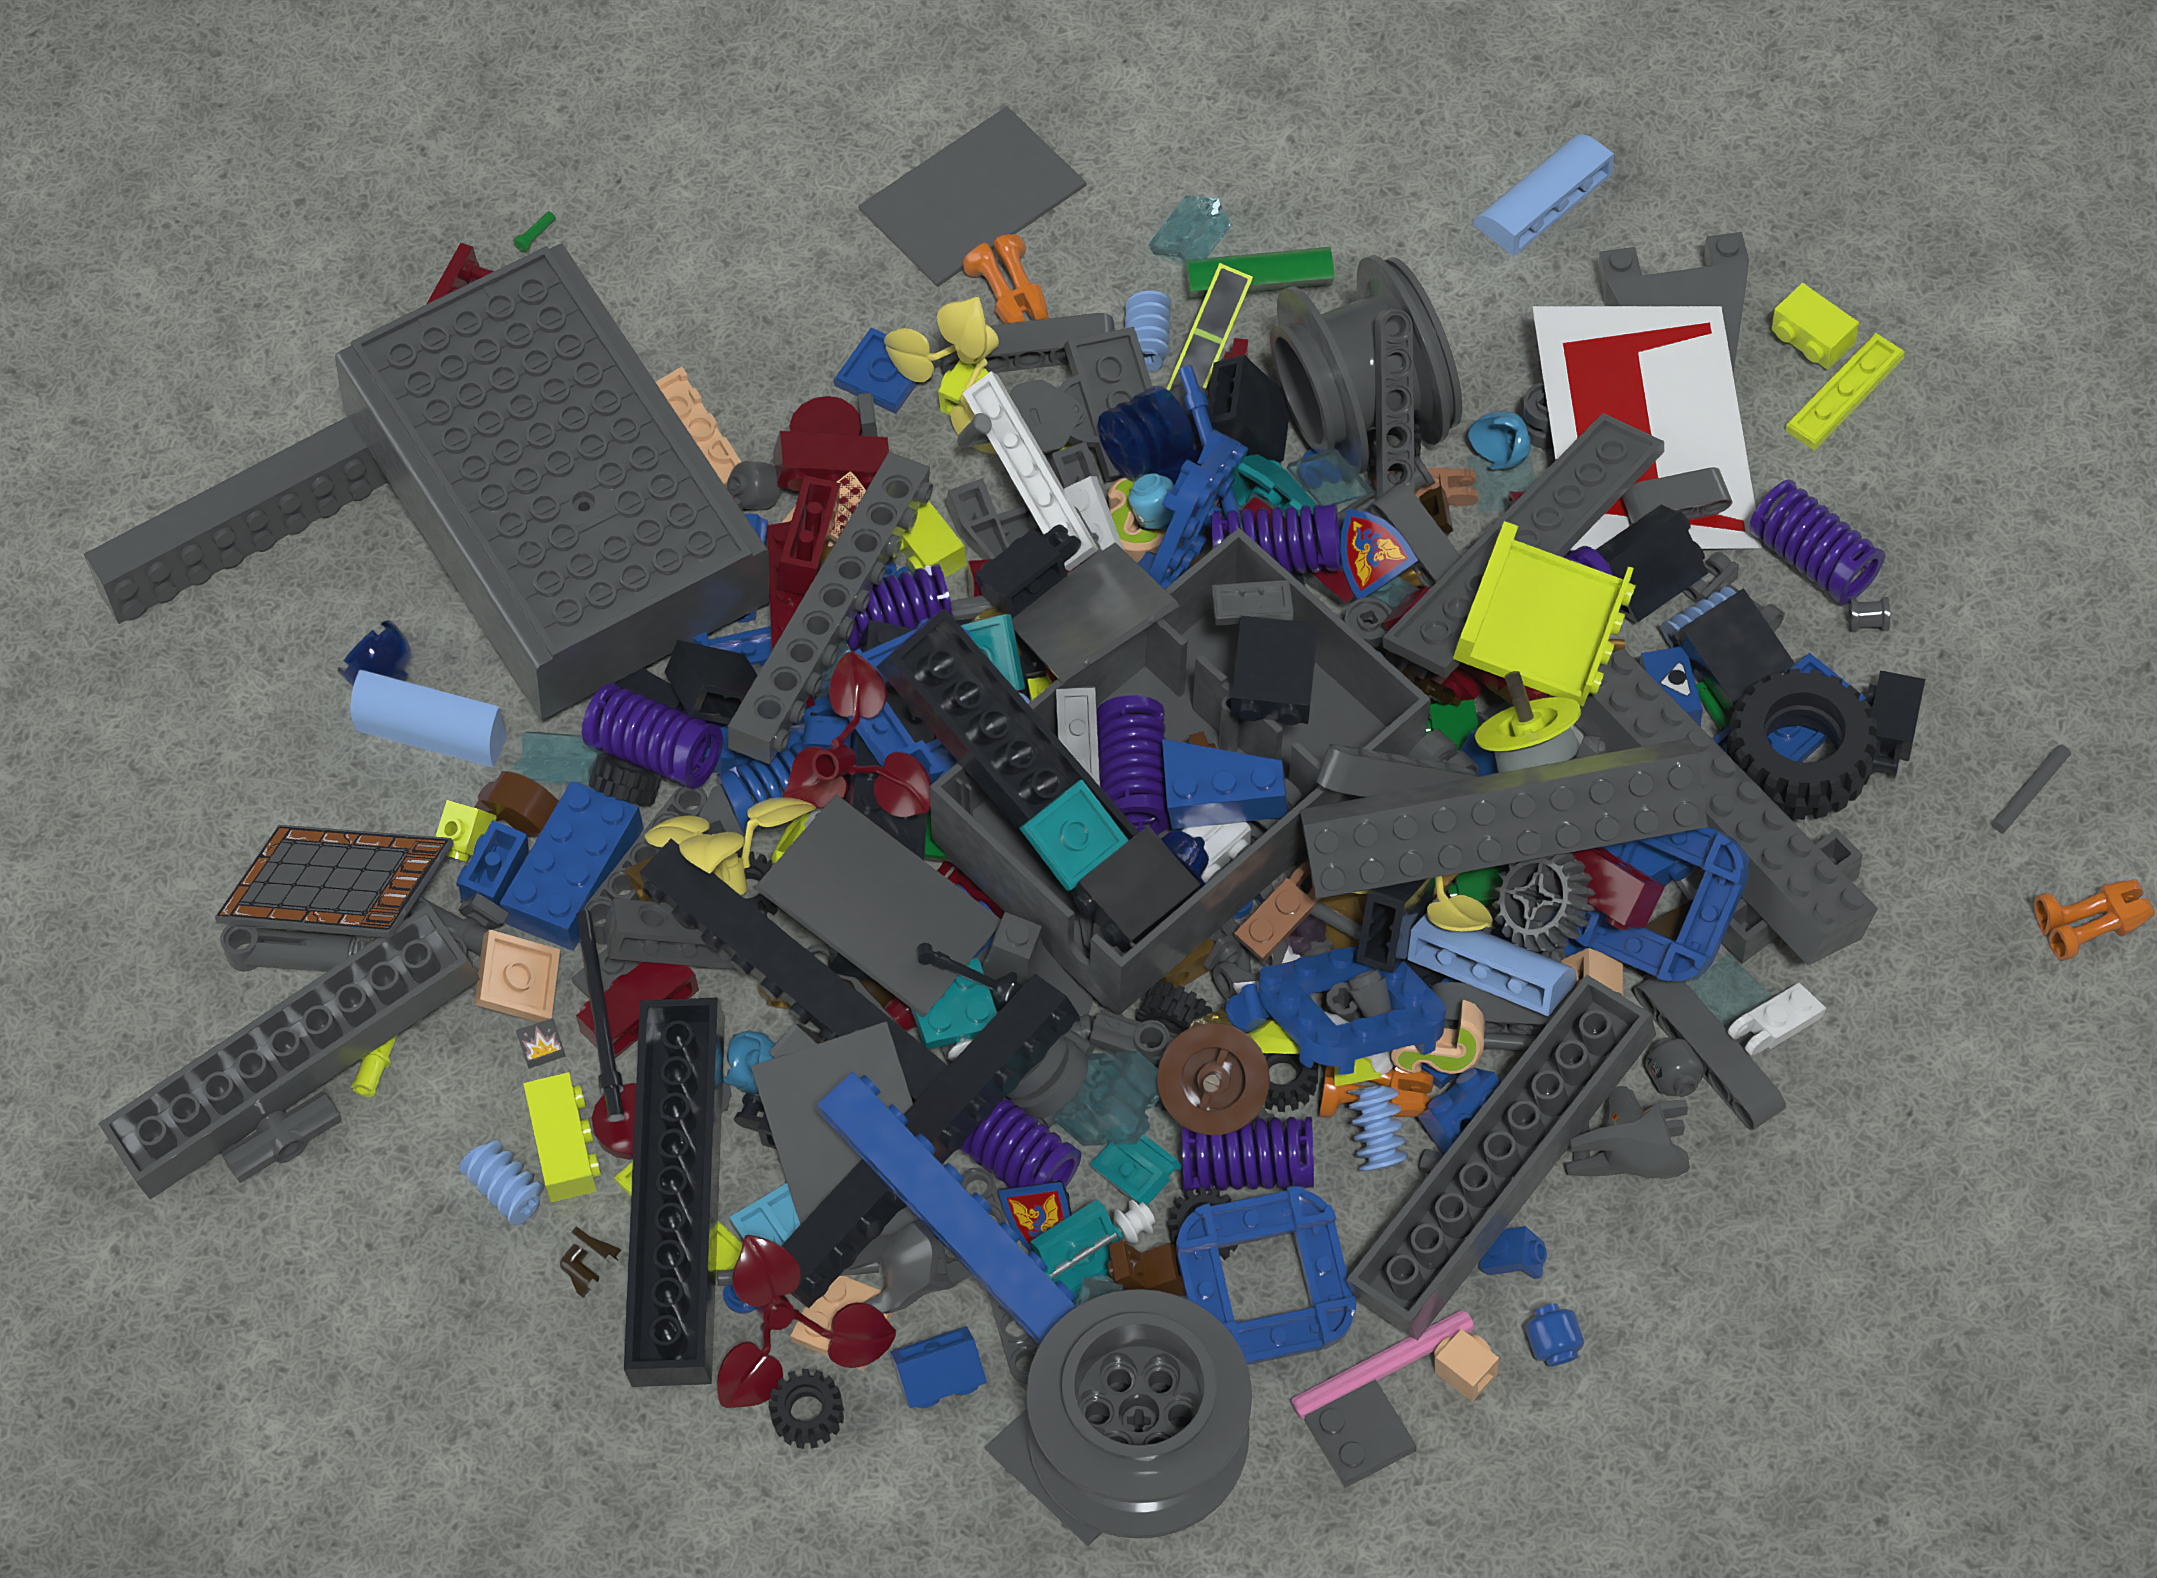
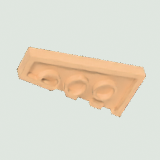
M681 366L656 381V384L727 488V480L732 469L741 461L727 438L723 437L719 432L715 418L711 413L708 414L702 404V397L696 388H692L688 381V375Z

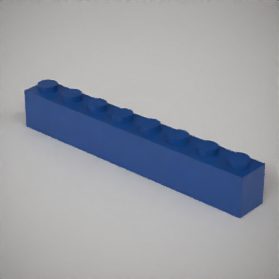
M851 1072L817 1104V1112L1040 1346L1051 1328L1062 1317L1077 1307L1073 1303L1076 1296L1062 1281L1059 1280L1055 1284L1044 1273L1048 1267L1037 1254L1031 1251L1027 1255L1017 1244L1020 1240L1019 1236L1006 1222L1003 1221L999 1225L988 1214L992 1208L981 1195L975 1192L971 1196L961 1185L964 1181L963 1177L951 1164L946 1163L943 1166L932 1155L936 1152V1149L921 1133L915 1137L905 1127V1124L908 1123L907 1118L895 1105L891 1104L888 1108L877 1097L880 1090L866 1075L859 1078L854 1072Z

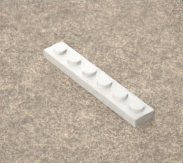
M991 371L964 391L963 395L975 415L983 413L990 418L992 428L986 435L1043 534L1047 533L1054 526L1062 524L1068 529L1069 536L1074 535L1081 540V547L1078 552L1064 563L1065 569L1071 571L1099 549L999 376Z

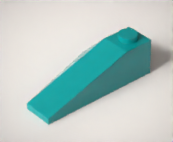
M1258 454L1245 456L1241 465L1238 468L1235 466L1231 477L1235 478L1232 490L1238 508L1243 509L1256 497L1272 509L1274 507L1281 508L1282 516L1286 518V508L1293 506L1297 511V522L1300 529V508L1303 505H1308L1311 508L1312 526L1316 543L1313 507L1317 504L1278 462L1274 460L1268 461Z

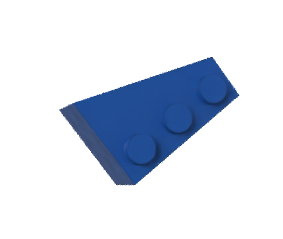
M1162 739L1167 808L1172 829L1283 818L1288 813L1286 781L1281 760Z

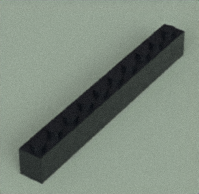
M672 838L640 871L643 884L645 885L642 889L653 901L658 904L665 901L674 909L671 912L672 915L685 927L689 928L693 924L703 933L700 936L701 939L716 952L722 948L732 957L730 959L731 964L745 976H748L751 972L762 981L759 986L767 995L774 1000L781 997L791 1005L789 1011L796 1019L805 1025L810 1021L821 1031L818 1035L824 1042L853 1033L855 1030H862L887 1021L913 1104L948 1067L940 1058L713 872L709 874L688 861L681 854L679 844Z
M1035 973L904 1113L908 1120L905 1127L915 1137L921 1133L936 1149V1152L932 1155L941 1164L954 1151L963 1146L967 1137L981 1122L990 1117L993 1109L1008 1093L1016 1089L1020 1080L1031 1068L1039 1063L1056 1041L1072 1028L1080 1015L1069 998ZM863 1159L781 1245L791 1253L800 1267L801 1277L799 1286L790 1294L808 1308L817 1299L826 1294L829 1286L840 1274L852 1266L857 1256L866 1246L882 1233L884 1227L900 1210L907 1206Z

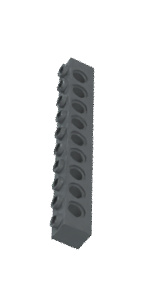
M892 452L888 453L728 725L729 749L767 764H771L777 752L782 753L785 750L790 738L791 727L794 723L799 724L803 719L807 706L806 701L810 695L815 696L818 693L822 684L824 670L826 667L831 668L834 665L839 653V644L842 639L848 640L852 634L855 625L854 618L858 612L863 613L866 610L870 601L872 587L874 584L880 585L886 573L887 561L890 557L895 558L900 550L902 535L905 530H912L917 519V510L920 504H926L930 499L933 484L929 483V466Z

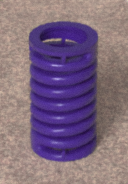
M1790 479L1781 482L1766 495L1756 508L1749 523V531L1752 535L1764 540L1766 546L1775 549L1779 556L1786 558L1787 562L1796 566L1801 573L1807 574L1808 578L1812 582L1818 583L1822 590L1829 591L1830 595L1842 605L1849 604L1850 598H1857L1869 587L1885 560V552L1882 549L1875 548L1869 539H1862L1859 531L1851 530L1850 524L1847 522H1840L1837 514L1829 513L1828 507L1819 505L1818 500L1815 497L1809 496L1805 489H1797L1796 483ZM1786 492L1787 494L1775 506L1772 513L1768 515L1773 503ZM1864 568L1865 571L1851 583L1855 575Z
M1336 503L1330 505L1319 504L1313 507L1316 545L1311 508L1308 505H1303L1300 508V537L1296 508L1293 506L1286 508V540L1281 508L1274 507L1271 510L1272 541L1267 509L1260 508L1257 511V540L1254 512L1251 509L1243 511V532L1290 574L1294 571V568L1300 574L1307 572L1308 568L1318 573L1323 569L1324 565L1331 572L1340 571V528ZM1219 511L1213 512V549L1225 539V530L1229 528L1230 535L1240 528L1237 511H1228L1227 519H1223Z
M940 564L918 568L914 571L913 576L907 571L902 572L899 575V579L895 575H890L886 577L885 582L882 580L880 585L874 584L870 591L871 597L866 610L863 613L858 612L854 618L855 625L848 639L849 644L845 645L844 639H842L838 646L839 653L837 657L857 650L860 639L859 627L861 633H863L869 620L883 623L888 621V624L902 626L901 615L904 627L917 629L914 612L918 624L922 620L928 619L929 615L931 618L944 608L952 616L951 600Z
M614 683L602 686L595 693L587 707L582 723V738L585 745L598 751H605V753L613 757L616 756L625 762L629 761V763L635 766H641L645 770L653 771L672 781H679L680 784L692 789L700 787L708 780L718 763L722 750L723 736L718 725L714 723L707 724L705 720L689 717L688 713L683 714L679 709H671L664 703L659 704L654 699H647L641 694H634L629 689H621ZM602 708H603L604 711H603V714H602V717H601L600 727H599V731H598L599 716H600L601 710H602ZM710 737H711V747H710L709 754H708L707 758L705 759V761H704L703 763H701L702 760H703V758H704V756L706 755V752H707V749H708V746H709Z
M1126 695L1109 699L1100 704L1096 709L1100 787L1134 826H1139V828H1136L1139 832L1147 827L1144 825L1153 823L1149 827L1158 835L1170 826L1162 739L1166 740L1164 737L1166 726L1163 722L1165 721V709L1157 700L1145 696ZM1144 712V713H1148V714H1151V715H1146V714L1127 715V713Z
M1008 1098L1003 1099L993 1109L990 1117L980 1123L960 1148L962 1153L971 1156L972 1160L979 1165L983 1164L984 1169L994 1173L996 1178L1006 1182L1010 1188L1054 1181H1064L1066 1188L1075 1175L1082 1156L1080 1150L1069 1142L1062 1143L1061 1136L1055 1132L1050 1133L1049 1128L1044 1124L1038 1125V1120L1032 1115L1027 1116L1024 1109L1015 1107L1014 1102Z
M1312 1116L1301 1120L1289 1117L1285 1121L1284 1129L1280 1119L1277 1117L1269 1120L1268 1128L1263 1118H1256L1253 1122V1127L1251 1122H1249L1244 1127L1223 1135L1200 1134L1182 1126L1184 1192L1191 1189H1200V1186L1206 1188V1191H1210L1214 1187L1215 1180L1218 1189L1221 1191H1226L1229 1188L1230 1180L1235 1190H1242L1245 1186V1181L1249 1189L1257 1190L1261 1180L1263 1187L1268 1190L1274 1188L1276 1177L1278 1186L1281 1189H1287L1291 1184V1179L1294 1186L1304 1187V1189L1314 1188Z

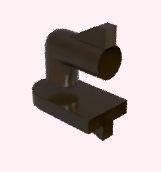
M1413 663L1408 664L1401 672L1428 697L1442 704L1453 703L1457 706L1460 705L1462 699L1456 697L1451 688L1431 679L1434 673Z
M577 1226L572 1230L571 1233L602 1258L606 1260L607 1256L611 1255L618 1261L616 1256L620 1253V1248L590 1237ZM573 1243L561 1258L560 1267L570 1276L576 1293L584 1298L589 1290H591L588 1288L590 1281L594 1279L598 1282L600 1277L582 1263L588 1252Z

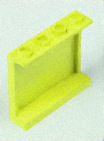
M1504 521L1453 659L1503 678L1510 672L1519 671L1525 686L1555 697L1573 699L1580 706L1584 707L1588 694L1596 695L1603 679L1604 673L1597 670L1600 663L1607 666L1615 644L1608 642L1610 634L1618 635L1625 614L1618 611L1621 605L1628 607L1636 585L1629 583L1634 568L1628 566L1624 579L1617 578L1514 540L1518 526Z

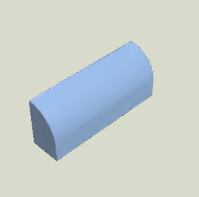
M1575 135L1474 219L1473 225L1512 256H1515L1612 175L1614 153L1588 135Z
M359 670L350 704V714L355 731L494 768L507 739L499 706L364 670Z
M1427 913L1411 929L1407 960L1543 1015L1549 1016L1576 984L1575 968L1481 930L1461 932L1442 929L1429 920Z

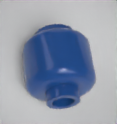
M1557 1303L1536 1309V1318L1530 1320L1526 1325V1332L1534 1357L1538 1361L1547 1362L1548 1367L1561 1365L1579 1357L1577 1352L1583 1348L1584 1339L1574 1311L1569 1309L1559 1310Z

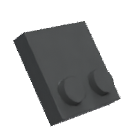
M1376 1379L1305 1415L1306 1425L1344 1488L1416 1452L1415 1442Z

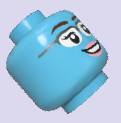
M1153 473L1144 475L1135 481L1128 496L1129 503L1138 523L1144 528L1165 530L1169 527L1175 511L1162 505L1167 492L1174 488L1173 482L1166 476H1159Z

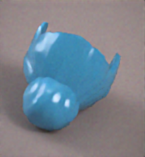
M1503 410L1487 413L1476 420L1469 428L1468 438L1476 453L1489 462L1494 463L1489 466L1491 470L1515 468L1525 461L1531 450V438L1526 424L1519 415L1513 412Z
M751 1030L733 1035L727 1053L728 1063L732 1068L728 1070L727 1076L723 1078L724 1083L735 1086L745 1093H759L751 1066L774 1059L769 1052L776 1044L769 1039V1035Z

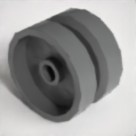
M1062 1035L1047 1051L1045 1057L1035 1064L1020 1080L1016 1089L1006 1096L1014 1102L1016 1107L1024 1109L1027 1116L1032 1115L1035 1118H1045L1063 1108L1079 1091L1088 1072V1058L1075 1042Z

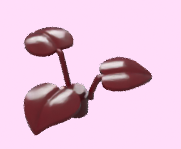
M847 652L835 667L830 682L829 694L834 711L843 717L853 715L852 721L837 738L832 740L831 747L826 749L819 746L807 747L796 756L783 797L800 799L813 804L816 808H824L835 794L842 799L845 798L848 792V781L844 775L848 773L851 775L857 773H877L880 776L875 780L874 794L883 810L897 817H910L928 813L931 809V781L920 761L910 754L893 752L886 757L883 768L878 765L857 766L855 765L856 757L853 750L844 745V740L860 723L861 716L872 718L878 715L885 706L887 699L886 684L880 673L856 652Z
M746 1235L733 1272V1288L738 1298L742 1302L754 1306L764 1321L760 1326L763 1332V1348L760 1350L752 1342H742L728 1352L721 1364L717 1379L719 1403L725 1408L759 1405L771 1399L770 1393L772 1389H779L777 1382L783 1378V1368L779 1360L768 1355L771 1351L770 1331L772 1329H785L793 1320H798L821 1336L831 1339L827 1350L829 1358L837 1365L846 1368H859L879 1359L893 1343L896 1337V1329L876 1307L859 1302L848 1304L835 1314L832 1320L833 1331L821 1327L801 1314L798 1309H794L785 1296L794 1292L800 1283L801 1273L796 1259L785 1248L771 1240Z

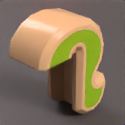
M1125 477L1115 481L1109 489V511L1124 551L1138 563L1147 551L1157 554L1164 535L1137 529L1139 523L1128 499L1133 484L1137 479Z
M1462 1000L1458 1030L1444 1028L1442 1037L1436 1042L1435 1051L1423 1055L1414 1045L1391 1050V1059L1394 1065L1400 1070L1411 1073L1420 1072L1423 1062L1438 1072L1447 1074L1463 1073L1478 1064L1484 1050L1485 1019L1483 1013L1474 1003Z

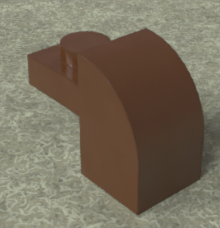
M501 771L495 782H489L482 788L474 808L496 815V820H505L515 830L527 834V838L539 837L559 800L532 779L518 773Z
M1124 1240L1109 1245L1111 1260L1108 1262V1269L1113 1281L1116 1283L1117 1291L1144 1289L1170 1293L1179 1297L1185 1295L1176 1256V1247L1171 1243L1140 1253Z

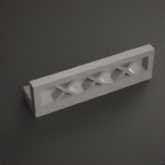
M1095 686L1056 689L1058 739L1100 786Z

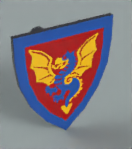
M1347 509L1341 530L1340 553L1348 583L1356 598L1360 599L1369 597L1418 563L1419 559L1403 534L1387 520L1369 512Z
M1064 1181L998 1190L1009 1224L1019 1236L1022 1245L1029 1252L1033 1251L1035 1253L1030 1241L1072 1215L1069 1202L1070 1196L1066 1191Z

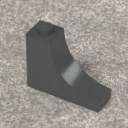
M1005 912L982 962L981 967L984 975L997 980L1010 972H1015L1017 974V982L1021 984L1022 988L1036 973L1065 994L1080 1017L1089 1014L1095 997L1047 951L1040 936L1042 926Z

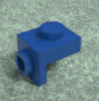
M1526 1226L1504 1229L1481 1259L1480 1269L1487 1275L1523 1270L1533 1279L1542 1278L1543 1263H1545L1547 1258L1545 1243Z

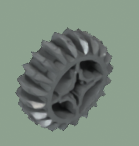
M1571 852L1509 863L1510 871L1508 873H1498L1504 881L1502 886L1493 888L1497 894H1500V899L1492 903L1495 909L1501 910L1495 920L1499 924L1504 925L1502 933L1506 937L1512 938V942L1515 945L1526 947L1527 950L1533 952L1541 950L1554 952L1556 947H1568V938H1580L1577 929L1579 925L1583 927L1589 925L1584 916L1586 912L1595 910L1592 905L1588 904V898L1596 894L1593 889L1587 888V885L1593 878L1589 874L1584 873L1586 865L1581 861L1575 860V856ZM1545 896H1546V897L1552 898V901H1547V900L1538 901V900H1535L1536 897L1545 898Z

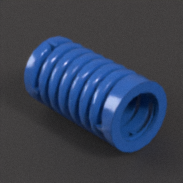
M801 743L792 744L790 750L785 748L782 753L777 752L771 764L754 759L750 762V766L741 764L737 769L734 767L717 774L718 784L721 785L744 836L747 828L746 821L751 819L748 817L747 811L755 805L751 792L757 803L768 799L766 789L771 798L783 797L780 785L783 791H785L793 762L796 756L803 750ZM758 825L754 831H759L763 827Z

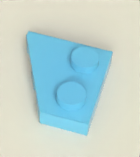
M788 1183L729 1217L732 1227L742 1241L746 1235H753L771 1240L780 1246L800 1226Z

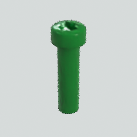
M550 211L546 212L523 235L519 234L513 239L514 246L520 252L529 250L531 247L530 243L556 220L555 215Z
M1702 681L1696 684L1699 697L1719 730L1722 731L1730 723L1712 695L1710 687L1706 681Z

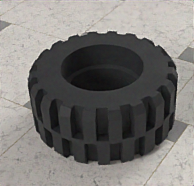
M1800 668L1787 669V674L1780 675L1779 672L1766 675L1765 683L1761 680L1756 681L1748 687L1747 694L1741 695L1736 703L1735 712L1732 713L1726 754L1784 813L1792 814L1793 819L1805 820V815L1812 814L1814 819L1827 817L1828 810L1830 809L1833 812H1839L1847 807L1848 800L1854 801L1862 793L1863 785L1868 783L1878 742L1876 739L1878 728L1876 720L1871 717V707L1867 701H1859L1860 692L1853 686L1849 685L1846 688L1842 685L1843 679L1832 674L1830 678L1822 676V671L1810 669V673H1800ZM1806 726L1827 736L1837 751L1821 761L1797 762L1780 755L1770 745L1767 737L1783 727Z

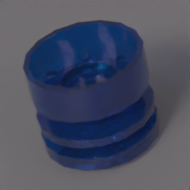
M1152 386L1135 395L1130 402H1121L1115 408L1107 409L1098 418L1097 426L1103 449L1114 468L1129 481H1136L1144 475L1155 473L1162 465H1170L1188 456L1193 450V431L1188 416L1174 395L1162 386Z

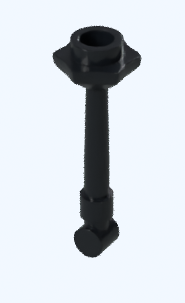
M921 943L917 947L918 961L921 964L928 965L932 963L934 967L941 970L946 969L992 989L995 1006L998 1009L1004 1007L1021 989V984L1017 982V974L1015 972H1010L994 980L964 964L950 959L949 955L940 951H933V947L929 943Z

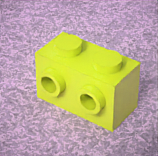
M1801 283L1774 309L1772 331L1775 332L1780 340L1790 343L1802 351L1807 359L1814 363H1819L1828 370L1856 344L1859 322L1807 285Z

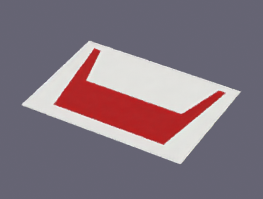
M1532 306L1555 459L1557 460L1602 413L1664 441L1665 452L1635 483L1710 467L1720 469L1733 502L1728 509L1719 514L1689 520L1691 528L1688 531L1693 541L1701 549L1762 548L1761 539L1756 538L1749 531V523L1756 507L1722 307ZM1622 497L1570 550H1575L1581 546H1588L1596 550L1632 525Z

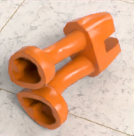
M1002 235L994 241L996 256L1006 266L1016 289L1011 291L1005 281L988 243L978 245L965 256L962 262L965 273L973 278L984 276L987 279L997 299L995 311L1004 324L1024 322L1025 319L1022 314L1024 312H1028L1032 321L1049 319L1048 308L1041 287L1037 284H1031L1021 263V258L1026 252V244L1019 235Z
M2138 880L2120 881L2100 886L2099 893L2070 905H2060L2058 900L2049 893L2040 894L2034 900V910L2039 928L2044 936L2050 934L2049 946L2054 955L2062 961L2074 958L2079 952V946L2095 937L2110 931H2115L2119 936H2125L2155 915V910L2147 898L2139 899L2143 895V889ZM2100 913L2104 914V916L2076 928H2072L2069 925Z
M1326 1065L1319 1116L1330 1118L1336 1113L1341 1104L1354 1103L1360 1099L1359 1095L1347 1093L1348 1090L1370 1086L1353 1083L1335 1086L1334 1066ZM1395 1067V1069L1389 1070L1381 1078L1368 1080L1399 1091L1398 1096L1388 1101L1401 1106V1111L1393 1116L1418 1117L1428 1109L1431 1099L1426 1094L1432 1092L1434 1078L1433 1075L1422 1069L1418 1073H1411Z

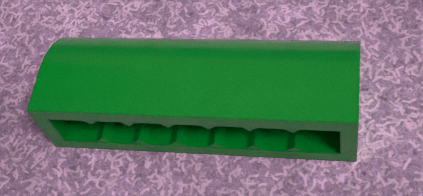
M1330 246L1186 260L1189 299L1206 296L1219 263L1253 277L1247 293L1283 290L1291 286L1297 288L1332 285L1335 278Z

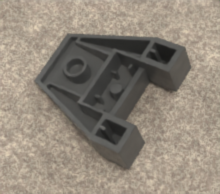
M1742 232L1707 236L1704 254L1705 267L1642 275L1635 247L1599 252L1598 280L1605 306H1721L1732 372L1734 374L1749 267V257Z
M1086 441L1051 454L1049 464L1063 489L1089 476H1097L1099 481V473ZM983 478L948 490L946 504L957 532L982 560L994 559L1007 549L1015 539L1022 537L1031 529H1034L1041 536L1044 535L1027 504L997 515Z

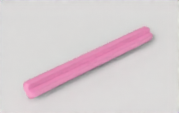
M1459 1311L1428 1327L1418 1341L1409 1337L1301 1393L1291 1400L1294 1411L1298 1417L1305 1419V1415L1375 1379L1378 1381L1434 1352L1443 1339L1447 1336L1453 1338L1461 1328L1467 1333L1472 1332L1475 1328L1472 1318L1468 1312Z

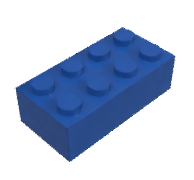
M571 781L500 902L501 908L509 912L505 920L506 925L574 951L580 941L576 914L583 911L590 898L644 830L639 807L623 800H617L613 796H605L602 792H597L592 788Z

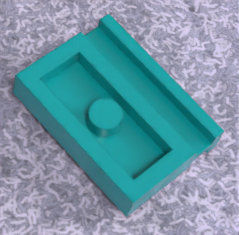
M1128 1123L1125 1126L1127 1131L1120 1138L1116 1136L1090 1165L1101 1177L1131 1200H1134L1138 1205L1143 1202L1147 1206L1171 1181L1169 1176L1174 1170L1180 1171L1183 1166L1175 1157Z

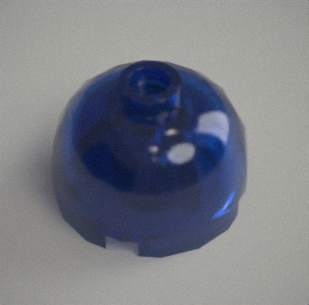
M390 619L381 623L385 630L379 635L372 630L352 649L343 660L348 665L347 668H338V673L353 687L359 670L405 681L408 678L409 674L405 669L411 661V648L405 635Z

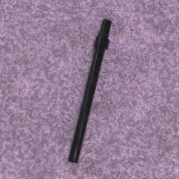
M584 910L578 912L576 918L601 1069L598 1082L600 1093L605 1096L608 1119L611 1122H618L624 1119L620 1094L624 1090L621 1073L616 1069L592 913Z

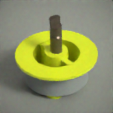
M1513 671L1506 674L1505 679L1510 695L1513 698L1514 706L1492 716L1478 728L1475 734L1477 745L1483 749L1495 751L1499 773L1571 759L1580 747L1571 728L1581 715L1579 703L1564 697H1550L1529 701L1520 672Z

